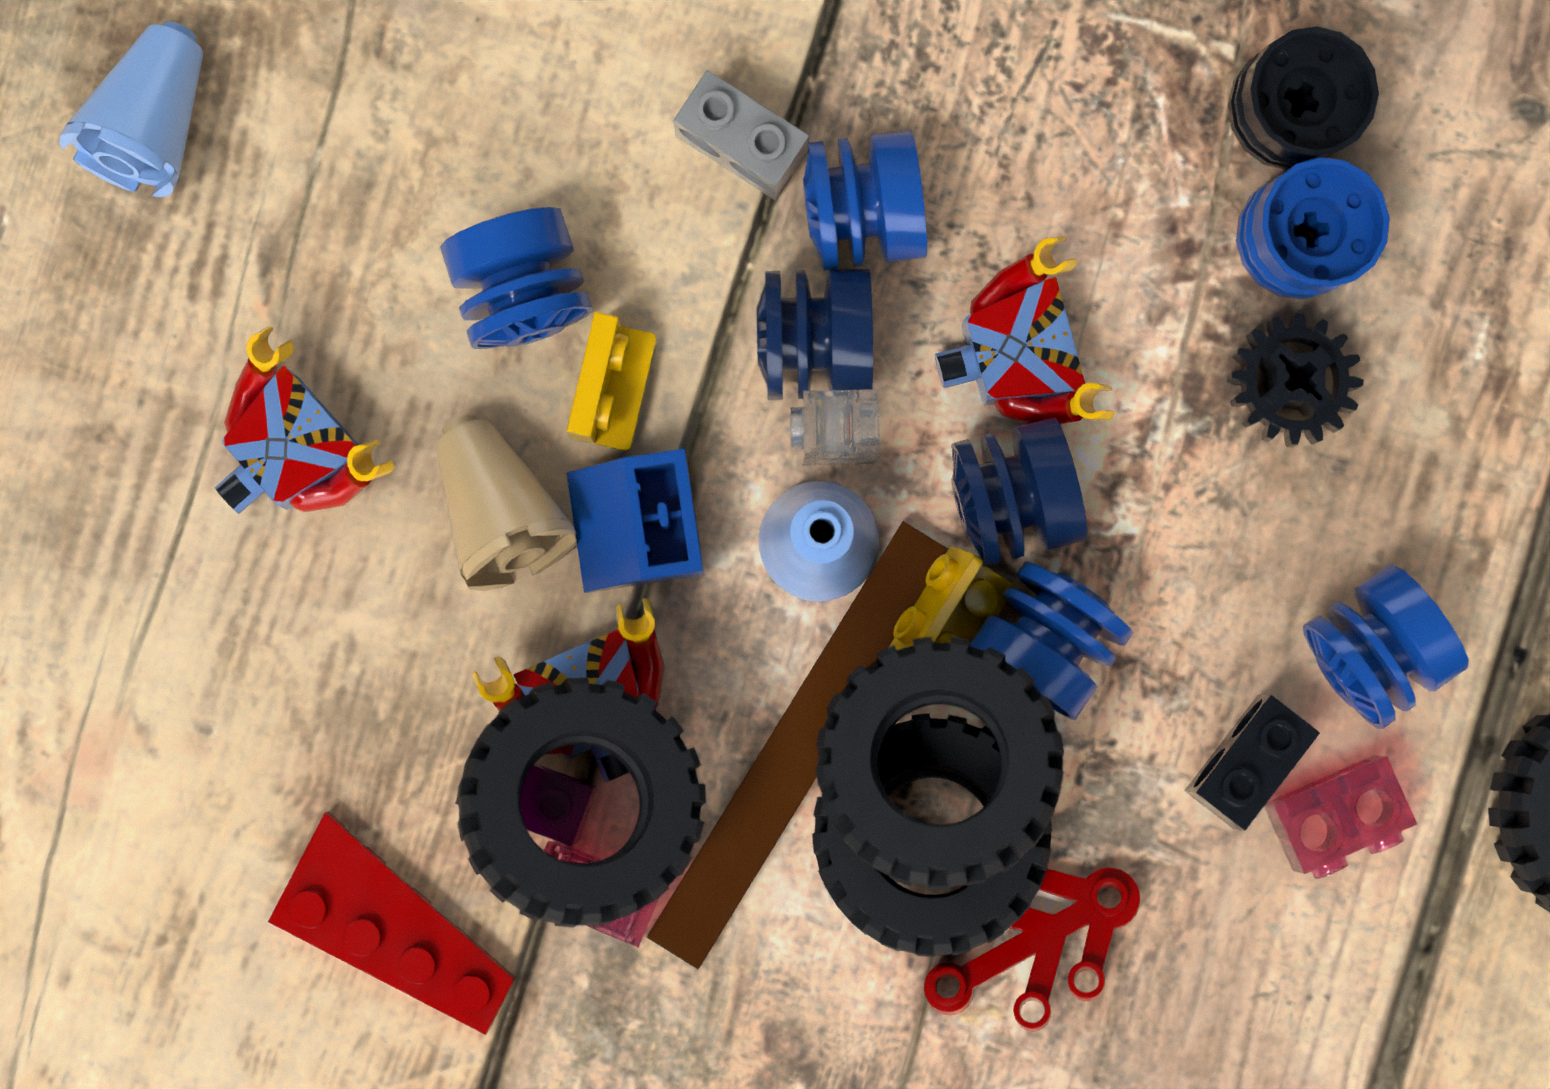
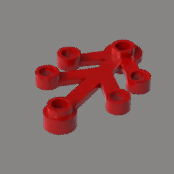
M1047 868L1039 890L1076 903L1056 914L1029 908L1018 922L1016 921L1009 927V929L1022 933L962 966L954 963H942L932 968L924 981V994L928 1003L940 1014H959L971 1004L974 988L1035 955L1025 993L1016 999L1013 1013L1016 1022L1021 1028L1032 1032L1039 1031L1046 1027L1051 1019L1049 998L1066 937L1088 925L1082 960L1069 971L1068 987L1072 995L1081 1001L1087 1002L1097 999L1105 989L1103 968L1113 931L1129 924L1139 910L1140 892L1136 882L1129 874L1117 868L1098 869L1085 879ZM1111 887L1118 890L1122 897L1120 903L1113 908L1103 907L1097 900V896L1102 889ZM1082 971H1091L1098 977V986L1091 992H1082L1074 984L1076 976ZM947 976L956 978L960 983L958 993L951 998L940 996L936 989L938 982ZM1028 1001H1037L1044 1007V1015L1037 1022H1027L1021 1017V1008Z

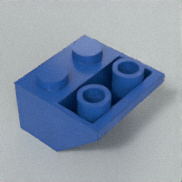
M685 448L624 457L566 473L574 529L577 533L575 535L584 593L705 575Z

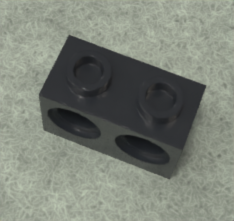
M1257 695L1184 791L1231 828L1246 831L1320 732L1273 695Z

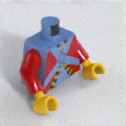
M1065 236L1049 237L1040 241L1034 250V254H1028L999 271L973 298L970 304V315L965 317L962 323L966 345L935 353V362L943 388L976 380L983 405H995L1002 416L1026 424L1055 417L1060 425L1077 422L1082 418L1098 421H1108L1113 418L1115 411L1100 410L1096 412L1094 409L1093 400L1095 396L1101 391H1111L1113 389L1106 384L1085 383L1057 278L1045 280L1048 274L1065 273L1076 267V258L1068 259L1059 265L1053 260L1052 250L1056 244L1067 239Z
M268 326L248 339L246 352L249 358L235 384L224 421L227 434L224 436L222 444L241 465L214 488L238 514L264 492L279 507L286 510L294 507L301 512H310L344 506L369 485L372 479L391 473L394 470V464L392 461H388L376 466L372 461L371 453L375 446L380 445L379 440L375 439L359 445L292 370L284 365L277 371V364L293 354L294 345L292 342L287 341L274 352L268 343V337L273 331V327Z
M642 598L645 614L637 620L627 619L623 615L622 605L618 604L616 607L617 630L513 674L514 678L502 657L493 658L501 672L497 680L485 682L480 679L476 670L472 673L480 695L485 700L493 702L498 711H500L513 699L519 700L528 695L532 688L548 682L552 686L565 684L568 678L588 677L590 684L603 685L606 680L625 684L624 692L637 698L642 693L646 694L658 702L655 707L656 709L659 706L665 665L657 635L654 631L655 619L650 600ZM567 745L547 753H562L566 759H570L591 750L605 783L629 773L627 768L612 754L591 745Z

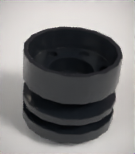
M1318 26L1292 30L1269 44L1260 53L1247 61L1234 79L1228 101L1231 130L1244 151L1267 166L1287 170L1298 163L1320 157L1328 158L1357 141L1373 120L1379 97L1375 68L1363 48L1342 32ZM1293 93L1300 96L1298 106L1305 110L1297 116H1293L1290 113L1292 103L1285 99Z

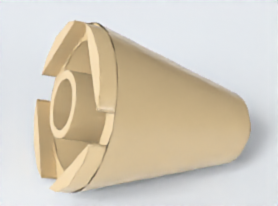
M464 415L450 421L443 427V435L436 442V451L460 574L464 578L467 587L470 590L476 591L503 588L515 584L510 574L512 572L529 566L532 575H535L562 559L577 542L574 536L577 533L572 521L494 424L488 419H476L474 415Z

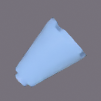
M165 21L162 25H149L64 126L59 140L62 149L71 143L77 149L73 158L77 164L100 179L122 189L135 192L139 183L156 186L152 194L153 197L172 195L180 177L203 59V50L196 43V35L187 27L172 21Z
M805 482L786 490L768 508L759 532L760 555L770 577L784 591L799 599L825 602L844 597L853 592L870 575L879 553V530L869 506L855 492L833 482ZM823 524L834 531V537L827 543H818L811 538L809 529L812 525Z

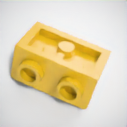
M594 311L566 430L571 439L625 452L631 449L656 345V336L653 333L624 327L621 325L619 317Z
M950 546L947 553L938 557L928 570L925 580L926 587L915 605L909 607L899 617L893 632L895 638L890 646L894 645L896 650L912 646V639L931 636L934 643H950L951 637L968 639L971 643L989 615L997 617L1007 602L1003 597L1007 587L1015 588L1016 586L987 566L983 567V560L973 553Z

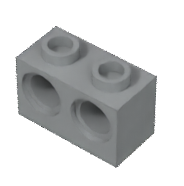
M706 70L673 120L676 137L775 201L808 152L809 135L709 70Z

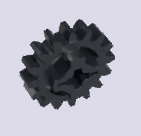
M1297 313L1292 317L1289 328L1286 329L1278 316L1267 322L1268 337L1255 328L1246 336L1253 350L1238 348L1233 353L1232 358L1241 364L1243 369L1232 372L1227 376L1228 383L1239 385L1242 393L1230 401L1231 406L1241 407L1246 405L1250 413L1242 423L1245 428L1257 422L1265 425L1262 433L1263 441L1269 442L1279 432L1284 433L1286 447L1293 448L1298 445L1301 433H1304L1306 439L1313 445L1323 440L1321 425L1333 433L1344 427L1341 417L1337 414L1338 411L1352 413L1357 410L1359 404L1348 397L1347 394L1349 391L1359 389L1364 384L1363 379L1349 376V368L1358 363L1360 357L1359 355L1344 356L1340 349L1348 339L1344 333L1332 340L1325 336L1328 321L1322 319L1312 329H1307L1304 314ZM1299 342L1314 349L1310 353L1292 352L1286 344L1281 346L1280 343ZM1258 367L1265 373V393L1261 396L1259 395L1256 383ZM1327 367H1330L1333 377L1332 394L1325 388ZM1299 370L1303 373L1305 379L1300 384L1301 388L1291 392L1284 383L1288 381L1289 374ZM1281 408L1298 409L1304 417L1308 415L1310 419L1290 420L1275 413Z

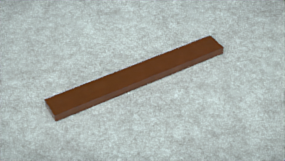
M902 521L646 938L699 970L817 777V738L819 728H823L828 716L826 709L835 693L841 694L848 684L847 677L860 664L866 668L878 659L876 653L890 646L895 638L893 632L899 617L905 610L915 605L926 587L925 580L928 570L938 557L947 553L948 548Z

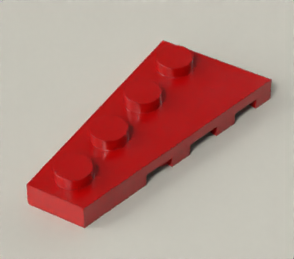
M325 812L268 923L486 1035L516 977L459 926H455L432 906V903L415 887H411L372 849L362 844L344 828L345 825L330 812Z

